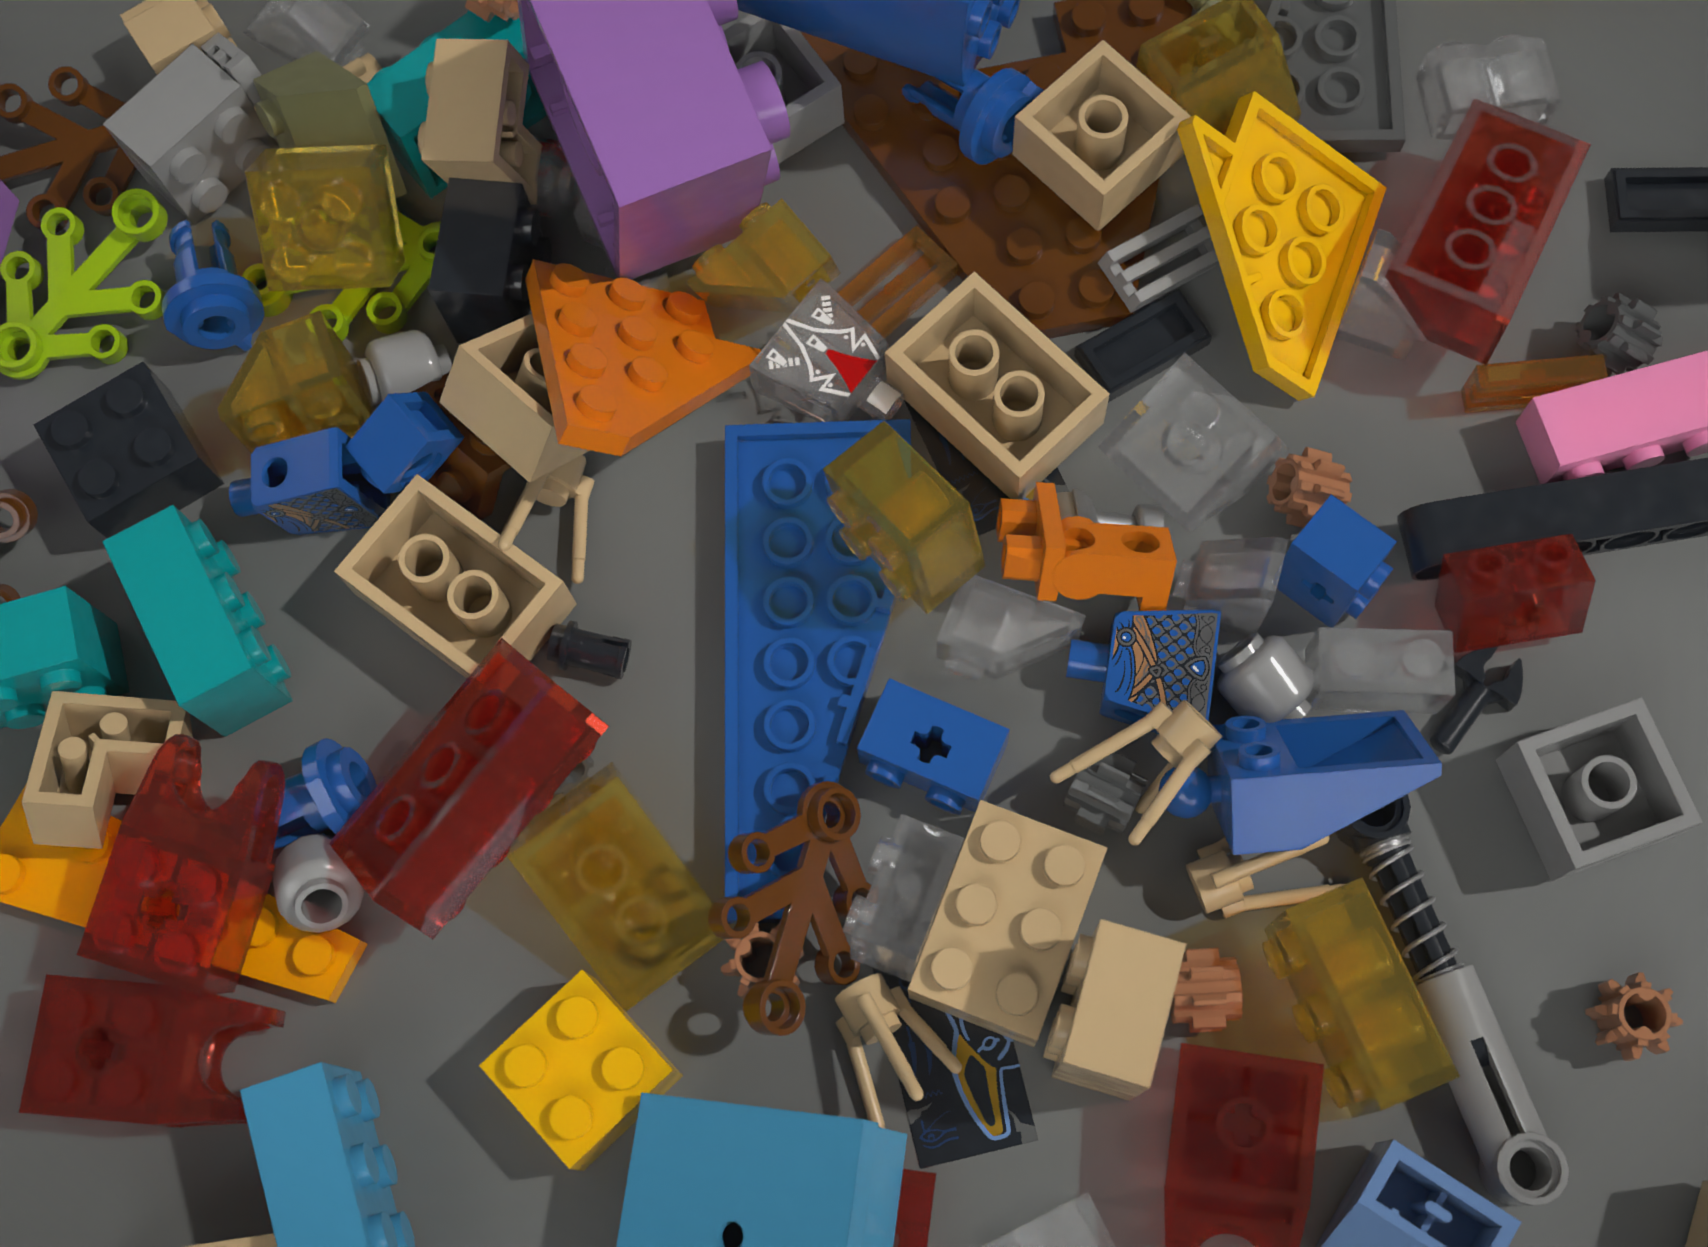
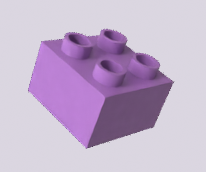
M517 0L524 58L529 64V74L617 278L634 279L754 232L764 186L780 179V169L773 143L790 137V123L780 89L768 66L763 61H759L737 69L729 52L721 25L738 18L737 0Z

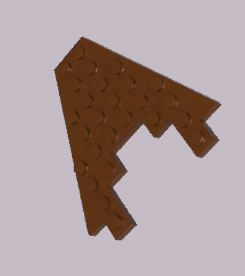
M1064 0L1054 2L1053 20L1062 53L977 70L991 77L1002 69L1013 68L1026 75L1035 85L1046 90L1099 42L1104 40L1175 101L1193 7L1187 0ZM801 32L841 83L845 122L842 126L962 281L973 272H976L1049 339L1108 328L1133 314L1106 277L1098 262L1107 251L1149 230L1159 178L1101 230L1097 231L1012 154L1013 151L1003 158L998 157L996 160L984 165L977 164L965 157L959 146L960 131L933 116L924 104L920 102L912 103L905 99L902 94V88L905 84H911L919 88L925 81L930 80L960 98L962 93L931 75ZM1145 251L1120 264L1121 268L1125 270L1142 261ZM1139 279L1132 282L1136 290L1138 289Z

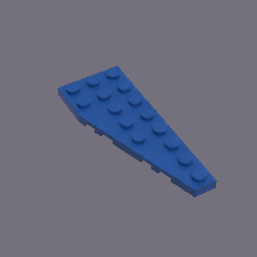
M910 419L725 425V897H744L797 868L804 844L802 843L776 855L772 866L766 872L741 874L729 862L728 848L732 839L742 833H763L797 815L798 801L802 793L810 785L825 781L835 783L839 781L914 547ZM823 807L824 822H826L827 814ZM750 842L747 848V856L753 864L756 859V849ZM733 907L729 909L727 914L728 924H736L737 914ZM784 908L757 923H780Z

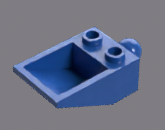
M1405 710L1283 719L1273 723H1266L1262 718L1255 716H1237L1228 719L1225 724L1213 725L1222 735V738L1210 749L1211 753L1207 756L1208 775L1196 767L1166 810L1176 817L1193 818L1202 814L1211 803L1233 855L1302 850L1442 776V762ZM1175 767L1164 774L1159 784V791L1174 772Z

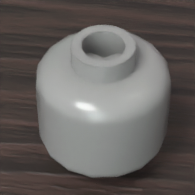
M408 330L373 339L366 346L365 358L357 360L359 378L371 407L380 405L388 394L410 393L431 381H438L442 378V375L450 372L452 367L445 346L443 344L433 346L430 338L421 330Z
M1253 633L1228 651L1217 664L1222 671L1217 681V690L1238 716H1255L1262 718L1266 723H1273L1283 719L1303 718L1312 707L1306 698L1311 693L1315 684L1314 673L1282 637L1272 635L1262 638L1258 633Z
M317 833L296 839L286 845L278 855L272 873L278 911L290 925L308 932L320 933L334 930L350 921L360 909L364 887L358 857L347 842L334 835Z

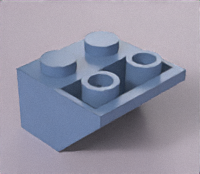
M1392 1139L1374 1144L1315 1247H1508L1522 1222Z

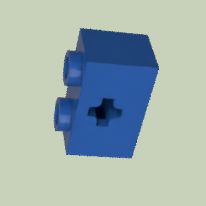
M1331 494L1291 543L1271 585L1333 629L1345 613L1357 619L1377 594L1381 585L1394 569L1385 563L1384 560L1397 541Z
M889 678L858 744L859 763L867 766L865 770L866 775L884 785L900 789L902 783L906 782L926 791L925 800L944 811L960 815L962 809L966 808L976 813L979 802L984 799L1008 745L1010 729ZM932 741L941 743L942 756L935 755L929 764L920 761V748L927 749Z

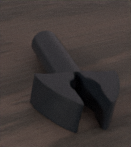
M1491 644L1476 649L1460 658L1453 665L1449 672L1463 679L1464 691L1430 738V744L1436 751L1445 755L1452 754L1486 705L1498 703L1509 712L1518 704L1523 686V666L1520 658L1510 666L1502 681H1494L1489 686L1484 685V680L1486 679L1484 665L1500 646L1499 644Z

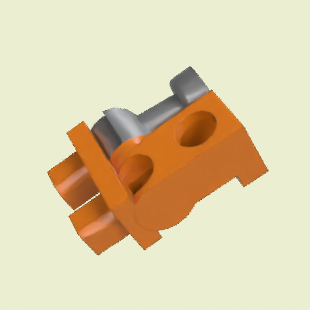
M1036 482L1033 500L1000 499L996 534L997 542H1003L1001 552L1002 579L1034 581L1037 600L1057 601L1058 592L1067 598L1075 600L1089 599L1098 594L1136 597L1139 611H1166L1177 559L1169 527H1164V511L1161 505L1139 504L1134 508L1132 516L1098 511L1095 509L1092 500L1083 491L1073 488L1072 492L1056 493L1055 483Z

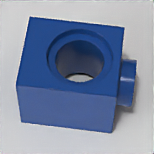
M427 392L393 393L385 397L345 448L359 463L360 471L364 478L370 484L380 489L383 494L403 491L416 474L428 481L465 437Z

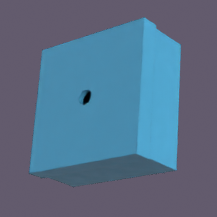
M641 1092L616 1247H893L907 1134L878 1127L879 1123L865 1119Z

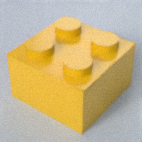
M583 969L479 1065L569 1169L584 1171L637 1121L641 1092L664 1095L683 1077L680 1071L597 979Z

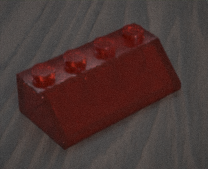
M1476 98L1473 99L1385 276L1427 341L1487 365L1512 319L1591 144Z
M501 638L330 841L329 845L374 902L431 939H434L445 924L453 920L462 911L467 898L488 872L505 859L512 843L531 820L548 807L554 792L578 763H581L590 756L596 747L597 740L609 725Z

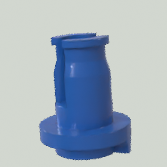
M975 68L964 87L937 78L962 93L960 98L930 80L925 81L919 88L911 84H905L902 88V94L905 99L912 103L920 102L924 104L933 116L960 131L959 146L962 154L980 165L988 164L998 157L1003 158L1013 151L1015 116L1044 91L1026 75L1013 68L1002 69L991 77Z
M187 220L179 222L172 228L169 235L171 251L176 255L173 265L177 283L168 290L162 301V314L166 329L191 346L215 350L237 345L246 352L252 348L251 339L253 333L262 324L264 307L258 288L252 282L237 274L235 259L229 250L231 239L228 228L218 220L212 223L214 244L209 247L212 267L199 269L190 222Z
M328 738L305 748L302 755V771L267 787L257 798L247 803L245 800L234 803L230 807L228 815L230 828L238 845L259 836V848L255 850L258 862L269 859L274 850L286 847V845L302 836L322 834L331 829L339 837L352 841L384 826L377 811L380 803L378 786L367 763L351 747H342L336 741Z

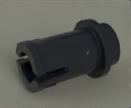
M572 620L568 622L567 626L556 623L548 644L547 660L557 662L559 670L565 671L568 666L602 673L603 675L621 680L628 665L632 641L626 638L611 637L578 629V623Z

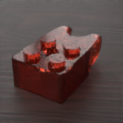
M182 733L174 734L164 742L155 754L119 827L76 955L198 995L234 993L273 877L275 864L271 862L284 799L285 774L282 766L277 762L257 760L243 779L235 786L229 799L221 806L213 809L207 804L201 791L202 764L200 742ZM178 904L180 905L179 915H177Z
M46 974L19 1113L172 1128L248 1124L242 1098L233 1094L223 1080L222 1060L224 1054L234 1040L246 1033L261 1032L270 1028H284L286 1012L178 985ZM115 1044H119V1051L115 1060L111 1059L112 1050Z
M1186 1043L1179 1044L1163 1182L1165 1247H1200L1209 1238L1220 1234L1240 1236L1249 1241L1254 1247H1300L1311 1204L1324 1064ZM1245 1103L1249 1105V1115L1261 1121V1128L1258 1136L1248 1134L1247 1144L1234 1143V1133L1223 1128V1119L1227 1112L1235 1114V1105Z

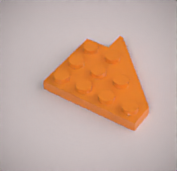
M533 259L526 275L525 281L557 441L560 445L623 456L754 374L764 356L762 349L716 339L705 301L697 299L688 293L681 291L671 293L642 286L628 278L613 279L584 272L570 264L560 263L556 265Z

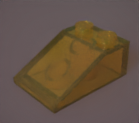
M613 762L609 763L506 838L508 859L626 1012L724 940L717 937L709 927L708 913L714 902Z

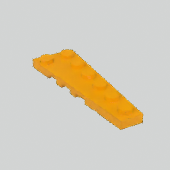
M25 785L0 827L1 903L326 1001L337 1002L366 949L367 943L339 929L320 933L302 931L290 925L280 914L275 897L111 815L102 849L33 844L22 805Z

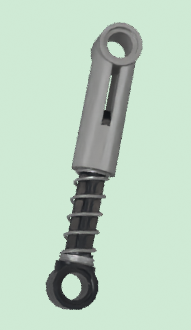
M1406 794L1381 808L1384 814L1383 826H1370L1359 819L1335 833L1340 841L1353 848L1355 854H1359L1360 858L1363 859L1362 863L1372 867L1373 870L1369 875V879L1378 882L1384 895L1380 900V905L1389 907L1394 919L1391 930L1400 933L1405 945L1402 956L1410 958L1417 974L1412 980L1415 982V985L1408 989L1480 1157L1478 1169L1482 1184L1488 1193L1501 1203L1512 1206L1548 1204L1558 1198L1567 1185L1569 1168L1566 1156L1558 1144L1546 1135L1473 964L1464 967V963L1457 964L1454 958L1459 949L1449 946L1443 932L1447 923L1438 920L1432 907L1436 897L1427 895L1420 879L1424 876L1425 872L1416 869L1409 853L1413 850L1414 846L1410 845L1411 840L1408 839L1409 834H1411L1407 823L1411 805L1409 796ZM1518 1150L1528 1154L1536 1168L1535 1180L1527 1189H1523L1515 1183L1509 1169L1510 1160Z

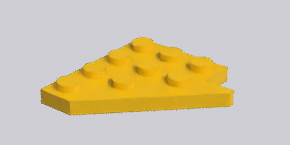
M1253 91L1238 99L1225 135L1197 115L1181 121L1177 132L1252 369L1255 373L1300 401L1315 397L1387 187L1264 97Z

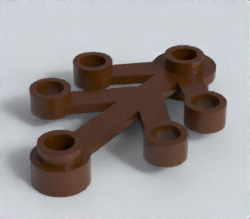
M59 67L49 77L48 87L51 94L66 106L76 107L83 105L103 118L109 119L125 104V102L90 85L88 80L73 67ZM68 79H77L78 85L76 90L70 95H63L61 91L63 83ZM13 83L0 85L1 117L10 123H25L56 139L0 156V179L5 185H7V181L61 165L47 193L36 195L29 201L26 207V215L29 222L41 230L40 212L45 206L54 205L55 207L69 209L97 155L118 148L105 176L91 179L83 190V199L89 208L99 215L112 216V207L115 200L120 194L125 192L137 168L105 126L102 125L88 130L34 102L32 97L20 86ZM14 95H19L21 97L19 108L13 112H6V101ZM103 188H111V201L106 205L98 206L96 203L97 193ZM68 220L60 222L56 227L55 233L64 229Z
M818 782L806 788L798 801L797 815L763 833H742L732 839L728 848L729 862L741 874L766 872L772 866L776 855L802 843L804 844L797 868L744 897L719 898L711 905L708 913L709 927L717 937L722 939H740L752 932L755 923L784 908L764 979L755 983L750 988L743 1001V1014L746 1021L754 1031L762 1035L786 1036L795 1032L803 1022L806 1011L805 998L800 988L793 982L810 922L820 946L814 963L818 978L827 985H848L855 981L860 972V957L857 951L848 944L839 918L847 922L869 920L876 913L878 896L874 887L866 882L850 837L856 832L860 824L861 811L858 800L851 791L835 782ZM823 807L827 814L826 823L823 818ZM750 842L756 849V859L753 864L747 856V848ZM828 858L840 883L834 892L833 902L823 878ZM854 892L857 893L859 898L857 911L852 906V895ZM731 907L734 908L737 914V922L733 929L730 928L727 921V914ZM837 954L841 959V970L838 975L834 970V959ZM767 998L771 1002V1011L768 1017L766 1015Z

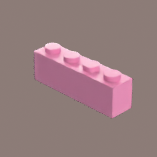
M1708 350L1533 397L1515 423L1539 483L1546 484L1602 475L1606 471L1624 466L1626 470L1651 467L1662 462L1665 459V455L1685 450L1688 457L1707 453Z

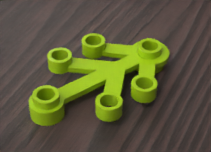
M136 188L127 190L117 197L112 207V217L117 227L76 271L74 270V246L81 241L84 235L82 221L70 210L63 207L52 208L44 214L41 220V231L47 238L48 301L35 315L33 313L32 290L36 289L43 281V266L24 251H14L4 257L0 265V273L6 281L7 322L0 325V372L15 380H27L39 375L46 368L50 360L93 356L104 364H115L124 359L129 348L128 340L124 334L109 324L96 325L88 333L55 334L69 318L134 312L145 320H156L163 316L162 301L166 293L150 280L136 281L130 287L95 290L138 242L152 241L164 232L168 221L167 211L163 204L150 192ZM145 213H152L150 221L138 228V219ZM64 220H69L68 230L62 235H56L57 225ZM29 263V271L26 276L16 279L15 272L17 268L22 264ZM148 292H154L155 300L152 305L147 308H140L142 296ZM108 336H114L113 347L109 351L101 353L99 350L101 341ZM30 343L28 353L22 359L17 360L18 349L22 345Z
M307 199L300 202L292 213L293 223L300 234L311 241L320 240L346 257L280 270L272 264L258 263L249 266L241 277L249 280L256 287L261 282L270 280L266 288L259 290L264 307V317H272L284 312L289 307L295 293L348 283L332 304H322L315 307L307 319L308 329L315 339L322 345L334 346L346 338L350 322L385 277L391 273L407 270L392 293L380 292L374 295L366 307L367 315L378 331L386 334L395 333L404 327L408 317L407 312L429 285L435 255L429 253V251L437 245L441 222H433L421 226L391 208L386 199L350 202L352 212L363 227L369 229L380 227L404 243V245L381 249L333 220L324 204H318L313 199ZM380 203L374 212L362 213L367 204ZM321 215L320 220L316 224L305 225L306 220L310 216ZM389 306L396 307L395 313L390 318H378L380 311ZM337 319L336 325L331 330L320 331V326L324 321Z

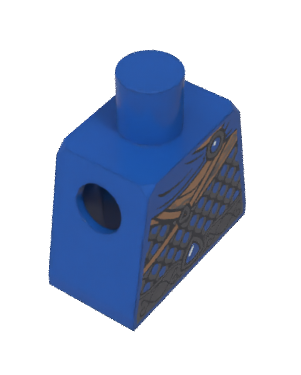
M338 427L256 447L251 454V478L234 480L229 486L230 504L237 516L245 517L261 514L290 534L297 535L371 528L390 506V493L383 494L380 489L370 484L364 478L360 471L359 463L345 448L352 438Z
M1168 610L1122 611L1115 613L1108 644L1071 639L1066 677L1102 682L1099 713L1107 718L1129 725L1144 718L1160 701L1173 711L1183 700H1186L1209 721L1221 611ZM1156 729L1151 730V732L1159 734Z

